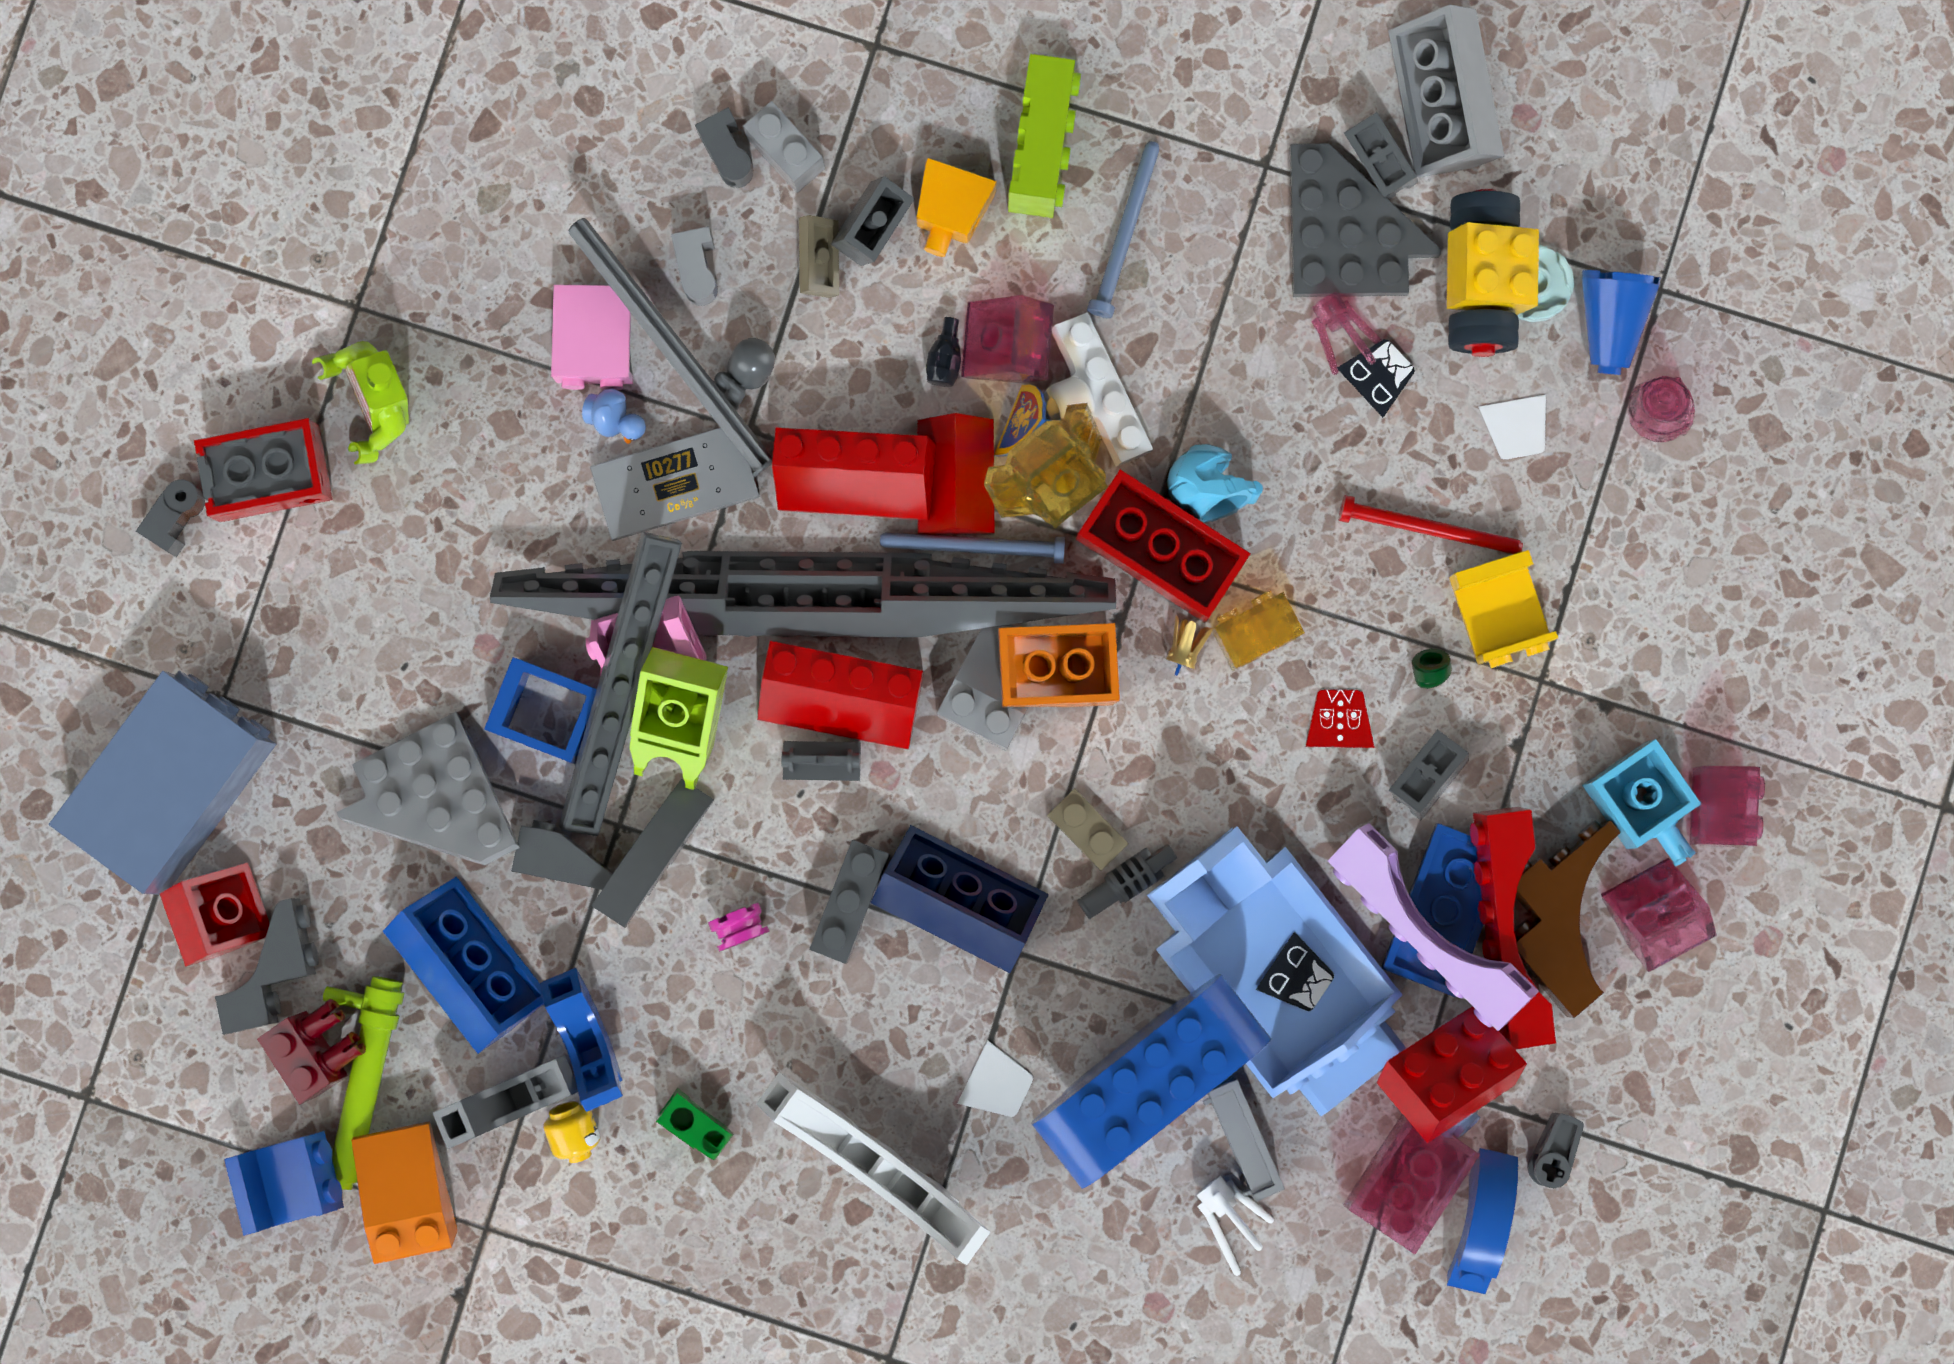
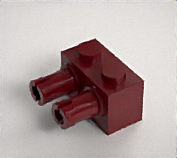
M332 999L327 1000L325 1004L310 1014L304 1011L287 1017L257 1038L299 1105L320 1096L349 1076L343 1067L366 1052L364 1043L351 1048L353 1044L360 1040V1037L354 1032L348 1033L346 1037L331 1047L326 1042L322 1034L345 1019L342 1010L330 1015L332 1011L339 1007L338 1003Z

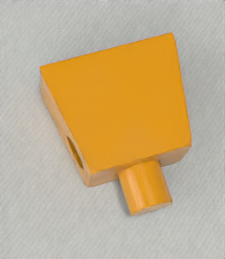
M927 158L917 212V227L930 231L924 250L935 256L945 257L951 239L968 244L996 194L997 181Z

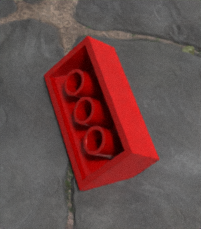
M776 427L772 470L778 510L929 520L936 444L928 436Z
M770 641L762 676L757 720L909 750L924 673L922 670Z

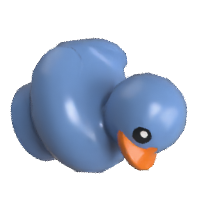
M608 388L598 395L589 394L586 397L582 409L583 420L586 424L594 425L599 434L605 437H614L621 433L624 441L629 444L632 440L641 438L645 433L646 424L644 419L637 414L626 415V397L617 389Z

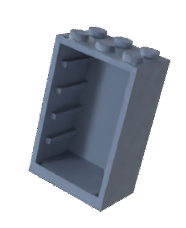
M166 671L160 673L48 824L142 894L159 895L173 886L277 745L268 738L271 731L254 719L248 720L243 716H237L236 714L240 709L222 696L218 698L211 693L207 694L206 691L209 688L207 684L194 675H186L181 671H178L176 674Z

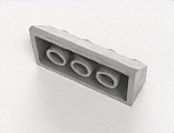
M1449 4L1388 30L1416 176L1425 177L1471 169L1504 157L1476 9Z

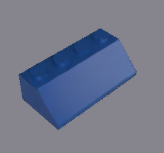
M457 876L403 909L383 930V933L477 1054L501 1039L544 1005L539 981Z

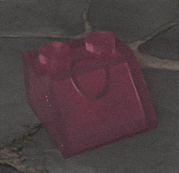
M1024 295L968 302L961 377L1013 383L1048 380L1054 305Z

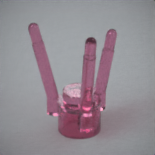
M1334 292L1321 299L1312 307L1317 317L1311 323L1319 334L1333 375H1337L1339 370L1337 369L1336 358L1326 328H1329L1331 332H1335L1343 327L1370 364H1375V357L1353 328L1350 321L1352 320L1374 344L1382 341V339L1353 310L1348 300L1343 301L1339 293Z

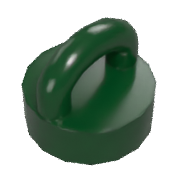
M1432 648L1417 653L1412 660L1416 684L1420 688L1425 689L1443 684L1449 678L1452 671L1449 654L1443 650Z

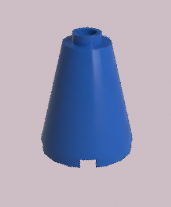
M1582 270L1581 278L1590 364L1598 365L1597 373L1621 375L1622 368H1630L1658 292L1661 277L1623 272L1600 273L1598 270Z

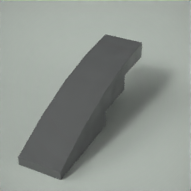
M681 779L635 841L591 906L626 928L645 898L651 894L668 866L672 865L712 805L714 799L696 787L694 790L685 788V781Z

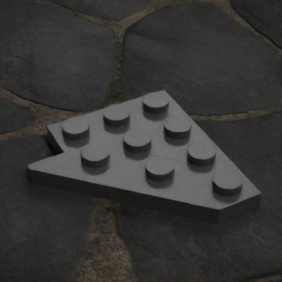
M1291 144L1289 154L1293 297L1407 296L1409 294L1408 258H1439L1441 249L1387 198H1383L1380 191L1330 144Z

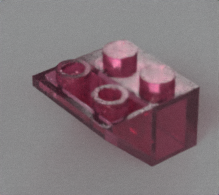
M1694 767L1692 791L1701 802V805L1691 811L1690 845L1729 848L1757 846V839H1761L1763 834V817L1758 815L1759 800L1763 799L1765 793V779L1763 776H1760V767Z
M1669 858L1601 894L1603 902L1628 947L1648 972L1717 936L1709 905Z

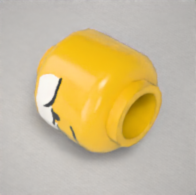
M577 1101L566 1102L552 1108L549 1111V1117L543 1124L553 1156L559 1159H569L570 1163H578L588 1159L592 1155L591 1150L600 1141V1134L592 1111L586 1112L584 1107L579 1105Z

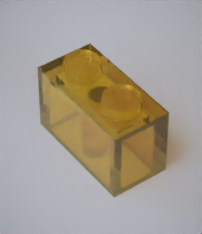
M1270 590L1252 599L1250 602L1253 607L1240 614L1237 608L1216 618L1219 625L1213 628L1212 633L1232 672L1288 644L1305 633L1284 592L1274 596Z

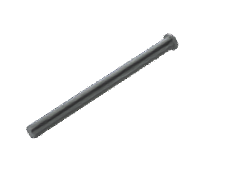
M582 218L573 223L568 230L570 236L755 471L752 475L756 477L771 466L773 457L589 221Z

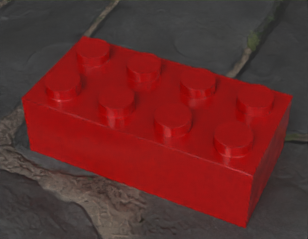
M1121 469L1087 518L1076 538L1077 541L1204 623L1210 618L1251 555V553Z

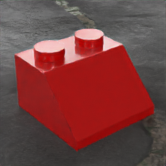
M248 862L181 881L159 894L185 967L222 956L266 938L270 922Z

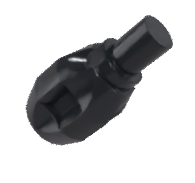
M944 317L942 333L938 335L937 340L928 353L926 364L927 382L932 385L952 387L959 375L961 353L960 345L958 344L959 339L956 338L959 319Z

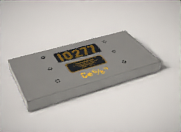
M721 428L590 466L612 541L760 497L754 476L752 475L751 466Z

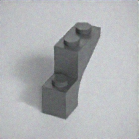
M300 898L285 899L276 904L261 955L252 977L238 989L215 996L223 1035L279 1023L277 1015L281 1014V1003L278 993L276 991L272 992L271 985L316 974L315 966L319 964L318 951L315 944L309 942L307 928L311 926V918L307 906L301 904Z

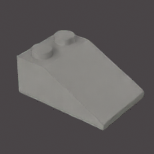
M1012 624L982 628L937 712L939 718L1004 751H1007L1029 708L1002 707L998 628L1016 627Z

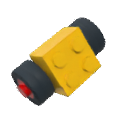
M1479 189L1456 195L1451 199L1450 203L1451 231L1448 232L1447 309L1466 311L1454 313L1449 317V348L1453 351L1468 353L1475 357H1490L1497 353L1515 350L1519 344L1518 314L1538 306L1539 229L1520 227V198L1515 194L1493 189Z

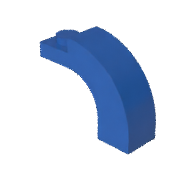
M577 968L540 982L545 1009L555 1024L569 1055L580 1102L585 1111H590L623 1097L620 1082L623 1080L612 1044L596 1005Z
M1479 1148L1469 1174L1467 1214L1459 1245L1447 1273V1286L1486 1294L1491 1279L1497 1278L1507 1248L1516 1204L1518 1186L1517 1156Z

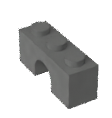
M855 840L851 841L809 950L844 964L849 962L862 929L868 907L880 883L890 854Z

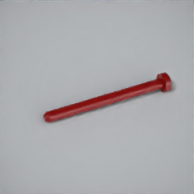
M1344 495L1340 506L1338 521L1349 523L1350 519L1354 518L1510 554L1520 553L1523 548V543L1518 539L1354 503L1355 497Z

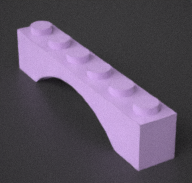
M1370 823L1358 828L1328 860L1334 867V875L1347 886L1352 885L1362 895V903L1375 914L1380 913L1390 923V931L1403 942L1408 941L1418 951L1417 957L1427 968L1431 970L1436 969L1446 979L1445 984L1447 988L1458 998H1465L1475 1008L1474 1014L1484 1025L1488 1027L1493 1026L1499 1031L1539 992L1511 963L1493 961L1470 954L1450 943L1435 931L1419 913L1406 890L1399 868L1397 850Z

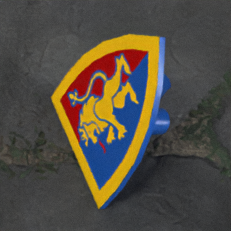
M1030 384L1021 385L994 456L1005 457L1014 454L1033 436L1053 445L1059 441L1061 431L1055 429V424L1052 420L1046 419L1044 394L1038 387Z

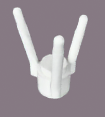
M1220 1175L1197 1194V1197L1202 1202L1197 1207L1206 1217L1233 1274L1238 1276L1241 1273L1240 1268L1214 1212L1219 1218L1226 1213L1245 1238L1258 1251L1263 1248V1245L1233 1209L1237 1204L1233 1196L1266 1222L1273 1223L1274 1218L1251 1198L1245 1197L1231 1179L1225 1182Z

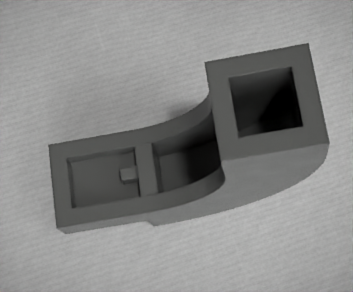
M563 1055L433 1112V1116L447 1149H450L577 1093V1084L566 1056Z

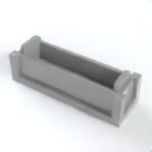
M1233 1077L1220 1083L1207 1094L1209 1098L1202 1101L1204 1105L1212 1103L1248 1186L1247 1189L1242 1191L1245 1197L1251 1195L1257 1202L1285 1190L1238 1080Z

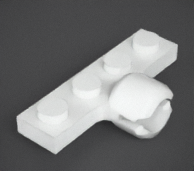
M1088 312L1056 324L1051 329V332L1070 370L1071 377L1052 384L1044 393L1046 410L1056 426L1063 429L1084 421H1092L1097 426L1116 467L1153 450L1152 445Z

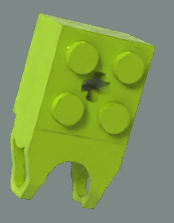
M652 647L640 671L630 731L629 749L634 763V775L643 777L645 768L651 759L668 757L680 765L683 771L685 788L695 789L700 773L704 769L714 747L728 666Z

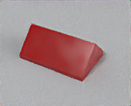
M951 413L917 420V435L928 436L936 444L929 520H918V534H995L994 419Z

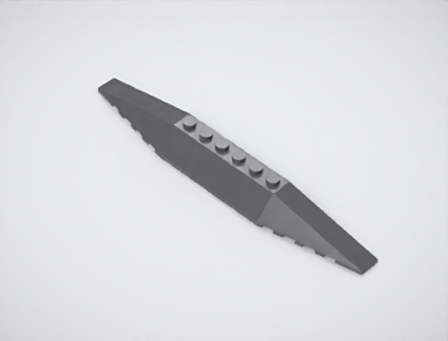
M685 551L682 552L683 558L677 559L667 598L680 596L697 635L926 637L1116 609L1115 578L1067 572L1065 578L1047 576V569L1030 567L1028 573L1007 570V564L993 562L992 568L970 565V559L953 557L951 563L932 560V554ZM620 559L606 560V567L583 569V564L578 563L565 565V571L545 573V567L497 572L494 575L490 603L595 620L619 613L632 564L621 565Z

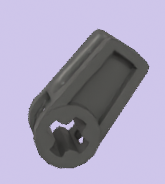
M1552 1113L1528 1163L1529 1176L1535 1183L1553 1189L1562 1187L1567 1183L1584 1128L1582 1121L1560 1113ZM1544 1163L1551 1164L1552 1167L1557 1169L1554 1176L1547 1175L1545 1171H1542Z

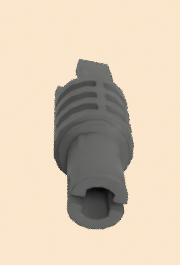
M1168 844L1152 854L1147 848H1144L1108 872L1106 877H1104L1105 882L1078 899L1077 902L1088 919L1096 916L1117 901L1126 903L1164 878L1165 875L1161 869L1176 860L1177 856Z

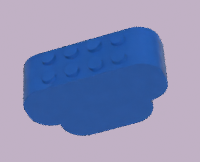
M1218 974L1189 996L1180 999L1082 1075L1063 1092L1062 1096L1042 1111L1031 1124L1077 1184L1083 1189L1112 1170L1245 1065L1272 1038L1225 978Z

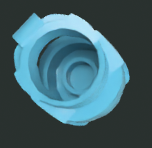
M1210 444L1190 447L1187 452L1174 462L1167 479L1168 493L1173 504L1203 523L1225 518L1237 513L1239 509L1247 504L1256 503L1263 491V486L1258 481H1245L1244 478L1223 475L1222 473L1229 466L1232 454L1221 447Z

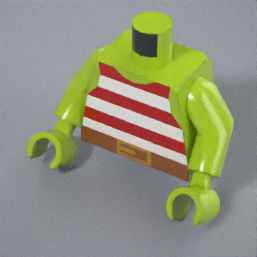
M360 341L336 353L319 356L312 360V364L321 363L324 373L318 376L319 380L340 375L342 370L345 369V373L371 432L369 440L351 442L348 446L349 452H359V457L354 462L355 465L376 462L379 455L378 450H383L405 431L406 425L409 424L408 399L388 351L378 352L371 343Z

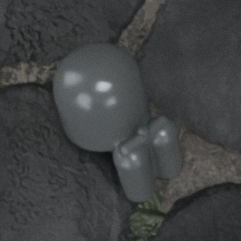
M758 338L742 340L732 352L728 361L727 372L722 371L716 374L713 382L735 410H738L743 401L746 389L760 388L770 378L775 364V355L772 348L765 341Z

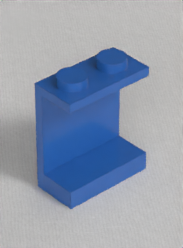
M325 1131L224 1159L243 1236L307 1217L321 1216L344 1208L342 1187L336 1178L332 1162V1148L327 1141Z

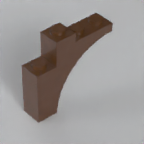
M1594 820L1578 833L1581 840L1571 849L1567 845L1563 846L1548 859L1552 864L1549 867L1542 859H1534L1531 862L1528 860L1517 887L1516 899L1534 919L1532 923L1526 919L1514 928L1519 956L1524 968L1562 1013L1570 1018H1575L1604 993L1591 974L1585 958L1580 933V910L1585 886L1594 865L1607 846L1621 833L1611 820L1601 822L1600 824Z

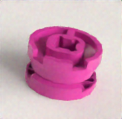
M759 903L752 904L748 908L738 909L708 922L711 932H716L718 939H722V944L717 946L719 952L770 932L768 926L762 928L760 924L762 921L759 915L762 910Z

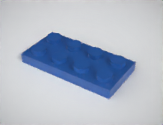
M1436 823L1409 896L1419 913L1435 931L1450 943L1473 954L1484 925L1480 920L1478 904L1482 901L1481 885H1478L1474 874L1475 862H1478L1477 848L1473 845L1470 835ZM1393 934L1381 968L1449 996L1456 997L1445 984L1446 979L1436 969L1431 970L1427 968L1417 957L1418 951L1408 941L1403 942Z

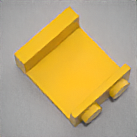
M1529 550L1454 573L1449 577L1478 665L1489 662L1490 668H1495L1513 662L1511 654L1524 650L1527 657L1550 650L1548 643L1558 639L1556 631L1549 633L1528 570L1530 566L1534 565Z

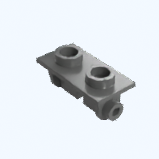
M783 741L781 756L783 780L860 781L861 742Z

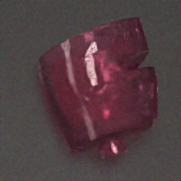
M1662 376L1648 379L1636 385L1629 397L1628 415L1631 427L1643 438L1653 442L1672 441L1681 435L1685 436L1694 423V400L1680 377Z

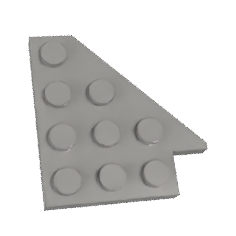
M457 712L352 764L366 798L336 812L338 817L344 822L482 865H487L520 848L463 720Z

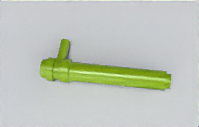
M372 976L371 983L366 985L364 994L327 986L323 993V1001L325 1002L332 999L338 1005L360 1009L358 1022L361 1024L360 1040L357 1042V1046L364 1043L366 1047V1052L355 1058L352 1063L332 1151V1162L336 1178L343 1190H352L353 1184L358 1183L351 1140L353 1137L369 1134L392 1030L397 1029L400 1017L396 1014L397 1007L402 1005L405 993L401 991L403 982L390 978Z

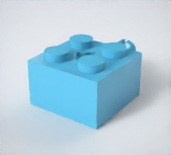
M1656 739L1644 742L1582 785L1606 821L1611 820L1621 832L1618 838L1626 849L1638 848L1651 838H1657L1673 861L1674 866L1680 865L1686 861L1687 857L1691 858L1696 853L1676 824L1680 818L1701 805V802ZM1638 788H1645L1647 791L1643 796L1644 801L1638 802L1635 797L1638 793Z

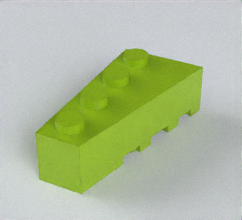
M1030 54L1022 105L1023 111L1021 112L1018 129L1017 150L1015 149L1012 180L1009 188L1008 212L1053 218L1055 207H1063L1065 184H1058L1060 170L1068 171L1071 147H1064L1065 133H1073L1076 110H1069L1071 96H1078L1081 80V73H1074L1075 60L1037 54Z

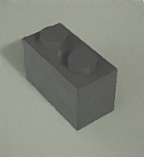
M885 176L871 181L831 245L860 266L875 262L915 198Z

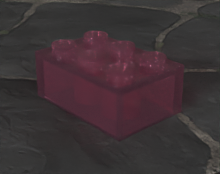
M1401 1114L1343 1203V1206L1413 1254H1416L1480 1154L1446 1131L1427 1143L1405 1116Z

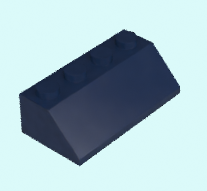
M910 825L881 878L871 904L1011 973L1049 894Z

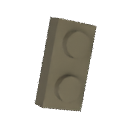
M812 215L799 218L800 293L826 298L839 296V250L831 245L839 232L838 220Z
M1075 788L1047 815L1100 871L1129 844Z

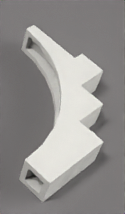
M780 1072L756 1103L773 1122L788 1130L863 1182L917 1224L966 1265L969 1263L990 1234V1231L959 1204V1201L940 1183L909 1165L891 1147L860 1129L842 1111Z

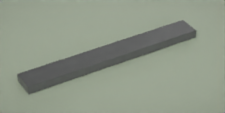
M641 531L560 818L559 827L561 830L599 836L634 713L640 671L653 647L682 542L678 539Z

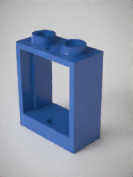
M512 657L484 730L576 765L597 689ZM529 675L587 696L566 750L509 729Z

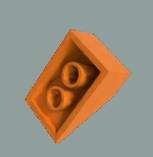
M1115 623L998 628L1002 707L1111 706L1120 701Z
M430 1121L353 1137L351 1141L363 1223L373 1263L378 1264L452 1248L458 1229Z

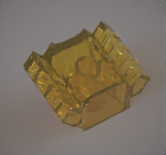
M1088 403L1067 405L1063 419L1046 421L1009 450L1005 465L988 467L984 486L1001 518L1035 514L1054 528H1057L1108 487L1105 482V471L1096 463L1102 437Z

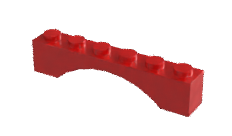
M1511 807L1474 812V823L1470 825V836L1473 845L1477 848L1478 862H1475L1474 874L1478 885H1481L1482 901L1478 904V912L1481 922L1485 924L1486 939L1482 944L1484 958L1511 963L1536 988L1519 956L1514 934V904L1517 887L1525 865L1536 849L1532 810L1522 807ZM1538 992L1499 1032L1515 1050L1556 1044L1552 1004Z

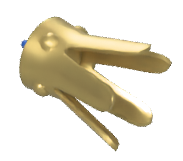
M1175 615L1173 645L1166 657V660L1178 664L1175 671L1176 676L1179 674L1182 665L1195 669L1198 653L1213 631V628H1202L1192 644L1196 623L1183 619L1178 631L1179 618L1177 615Z

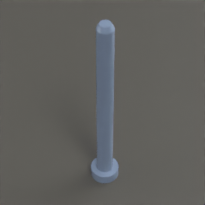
M1149 141L1145 145L1096 300L1091 299L1087 307V311L1093 315L1102 318L1113 317L1115 307L1111 305V301L1160 151L1159 144Z
M885 532L880 535V545L884 548L1054 557V563L1064 564L1065 537L1056 536L1055 542Z

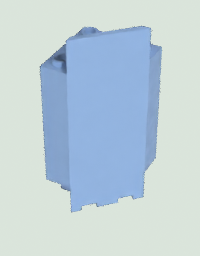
M1236 826L1147 894L1148 898L1175 931L1156 950L1190 994L1216 975L1221 974L1272 1038L1257 1055L1246 1063L1272 1098L1285 1090L1290 1095L1300 1090L1317 1113L1322 1116L1382 1070L1387 1060L1406 1049L1385 1022L1395 1013L1392 1006L1402 996V993L1286 847L1264 861L1242 831ZM1294 932L1334 973L1332 982L1311 1011L1303 1010L1256 990Z

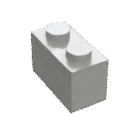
M773 101L768 103L743 125L747 139L796 193L800 192L825 170L822 155Z

